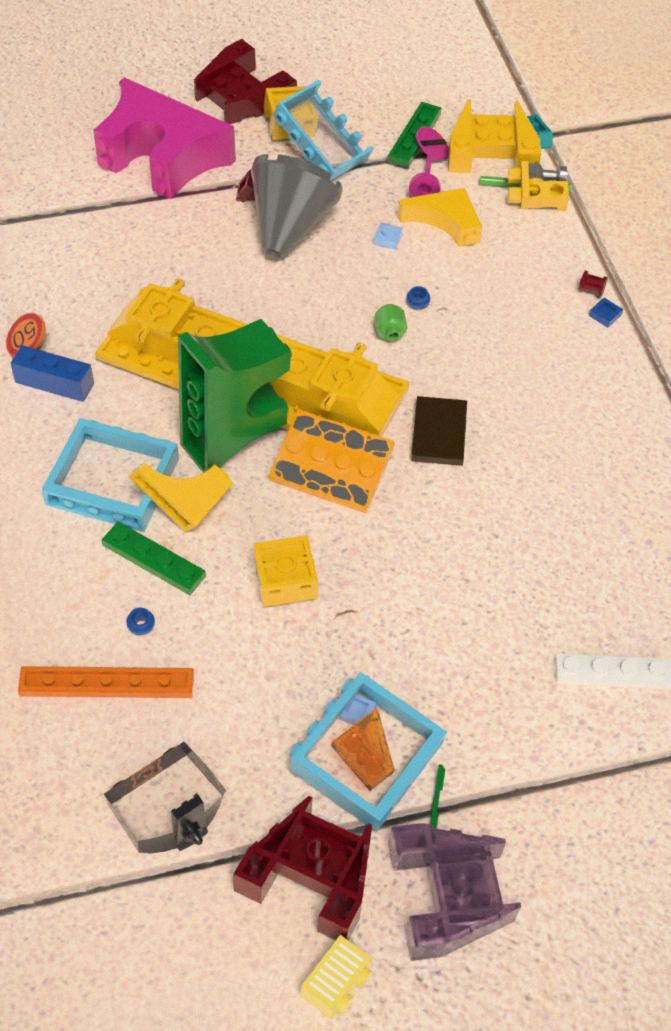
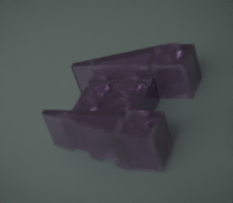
M425 823L392 826L388 846L393 871L426 867L435 913L412 915L408 918L405 935L410 961L443 957L515 921L521 909V903L503 904L493 859L501 857L506 845L505 838L483 834L482 837L463 834L462 830L450 828V831L433 828V825Z

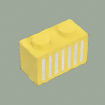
M340 935L302 984L301 997L331 1020L334 1019L338 1012L344 1014L353 1001L351 994L357 986L363 988L373 973L370 970L372 957Z

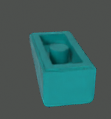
M537 114L527 116L540 138L541 149L551 148L553 142V132Z

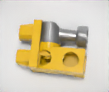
M521 161V167L508 168V183H520V187H509L508 202L520 203V209H527L528 207L533 209L557 207V211H566L569 200L567 166H558L557 171L544 170L537 162L528 164V161Z

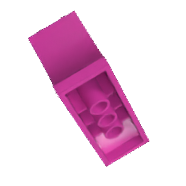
M125 77L119 81L121 97L116 108L93 130L99 166L118 173L128 167L134 159L149 155L152 191L169 199H172L196 176L214 168L231 166L236 161L233 125Z

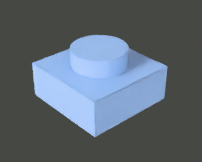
M380 223L374 237V245L396 250L403 234V228Z

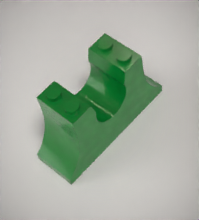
M262 319L216 336H195L189 332L178 335L180 445L202 472L214 464L221 468L244 446L287 424L288 404L275 393L269 382L278 379L290 371L292 352L290 347L276 336L274 329L268 327Z

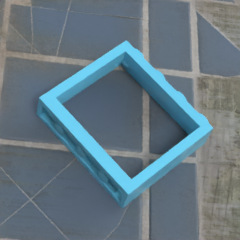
M79 418L42 488L45 505L116 524L119 521L131 529L145 532L157 507V504L146 494H144L139 506L65 487L62 486V483L85 439L161 459L156 471L171 477L179 460L177 443L166 439L150 437L144 433H135L120 427L101 424L95 420Z
M360 672L354 680L349 678L341 690L343 694L338 700L332 699L324 710L326 715L320 722L315 720L306 733L308 735L303 743L297 742L289 753L291 757L289 770L365 825L371 824L372 830L377 832L442 746L447 731ZM358 692L376 702L381 708L427 739L376 807L306 758Z

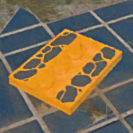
M298 409L268 478L269 481L367 514L394 449L395 442Z

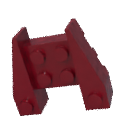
M240 39L225 47L194 79L195 100L198 102L205 97L209 98L224 110V122L234 124L241 122L243 117L254 115L256 118L263 116L266 88L297 87V80L282 70L262 82L250 74L256 70L255 48L243 39Z
M307 796L292 810V813L280 824L276 823L259 842L256 841L248 848L233 874V888L235 892L262 904L277 875L280 874L328 897L319 914L318 932L334 940H337L341 935L349 941L360 920L372 825L368 823L360 837L313 815V797Z

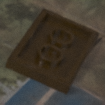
M417 396L411 461L463 466L467 400Z

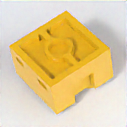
M307 86L266 88L263 109L266 118H269L271 121L269 130L272 140L290 139L288 133L276 122L273 116L278 103ZM307 101L291 110L290 113L309 137H315L318 114L312 103Z
M308 535L253 543L256 574L259 576L263 607L318 599V578Z

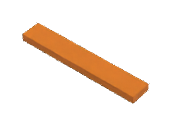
M21 666L18 694L20 697L193 698L194 668Z

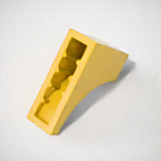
M465 188L399 200L398 219L400 223L419 222L440 228L454 239L458 247L480 243L482 224Z
M144 462L128 475L185 533L200 523L233 484L228 478V474L215 464L198 476L174 478L155 471Z

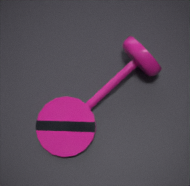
M423 126L418 129L416 139L419 146L427 154L425 173L415 175L409 183V192L413 197L440 192L441 184L439 179L430 174L432 158L442 161L449 155V147L442 135L430 127Z

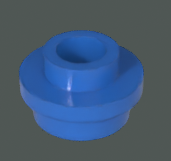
M415 286L407 293L406 301L413 308H425L430 303V294L426 288Z
M139 607L130 612L126 623L130 632L136 635H144L153 629L155 619L148 609ZM139 621L145 622L143 624H137V622Z

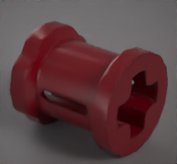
M584 270L578 290L594 292L599 297H602L608 277H598Z

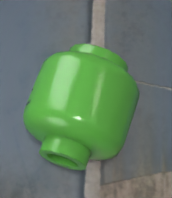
M386 304L378 309L374 315L376 331L381 339L395 341L407 332L408 325L404 310L401 307Z

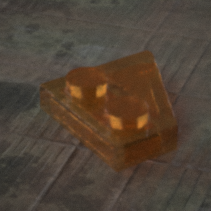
M376 708L332 741L331 747L369 791H372L393 774L395 769L379 711Z

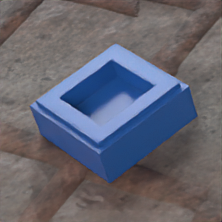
M604 297L590 309L589 316L608 328L622 316L624 309Z

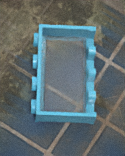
M317 80L279 102L273 116L276 122L288 133L290 140L296 143L302 151L305 159L328 171L331 174L330 181L361 162L367 161L374 148L369 146L363 151L359 147L358 143L361 139V134L358 131L352 134L348 133L344 128L347 116L341 114L336 117L333 114L331 108L334 101L330 96L322 100L317 93L322 83L320 80Z

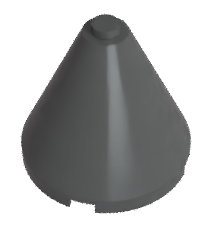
M263 154L255 158L251 168L260 241L265 257L278 261V259L284 258L340 201L343 187L339 181L336 182V185L330 181L331 174L328 171L310 162L278 154L277 160H267L269 155Z

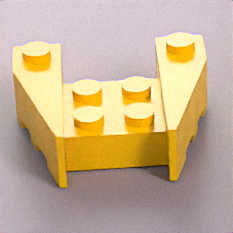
M468 99L450 136L449 172L471 173L473 158L515 159V167H521V161H528V164L535 162L540 164V138L518 101L514 102L513 116L473 115L471 112V99Z

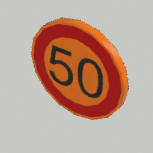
M34 312L26 313L12 324L6 338V349L11 356L14 357L21 345L34 349L39 348L46 331L45 321L40 315Z

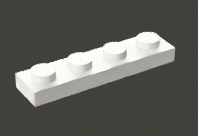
M557 654L555 658L556 684L671 689V659Z

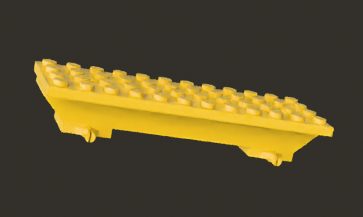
M176 278L169 288L150 283L147 288L143 287L138 295L129 301L107 331V337L95 352L96 359L179 390L178 335L189 332L195 336H216L231 332L247 324L196 306L193 298L180 293L181 289L185 286V282L182 279ZM276 334L283 343L290 347L292 352L290 371L278 379L269 382L275 393L287 402L289 408L287 424L280 428L289 430L294 416L299 409L382 437L406 395L410 382L378 371V364L365 360L362 357L367 349L364 343L361 345V342H358L353 352H342L330 348L327 353Z

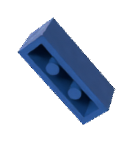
M24 345L20 346L11 361L14 381L21 385L81 402L86 400L94 386L91 364Z

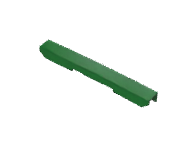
M440 764L428 834V841L435 842L439 817L437 810L440 791L443 790L446 770Z

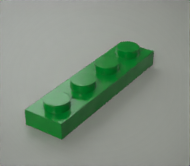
M421 101L388 154V162L409 168L421 148L416 139L418 129L423 126L433 128L441 115L442 107Z
M119 521L101 539L102 546L189 596L206 578V571Z

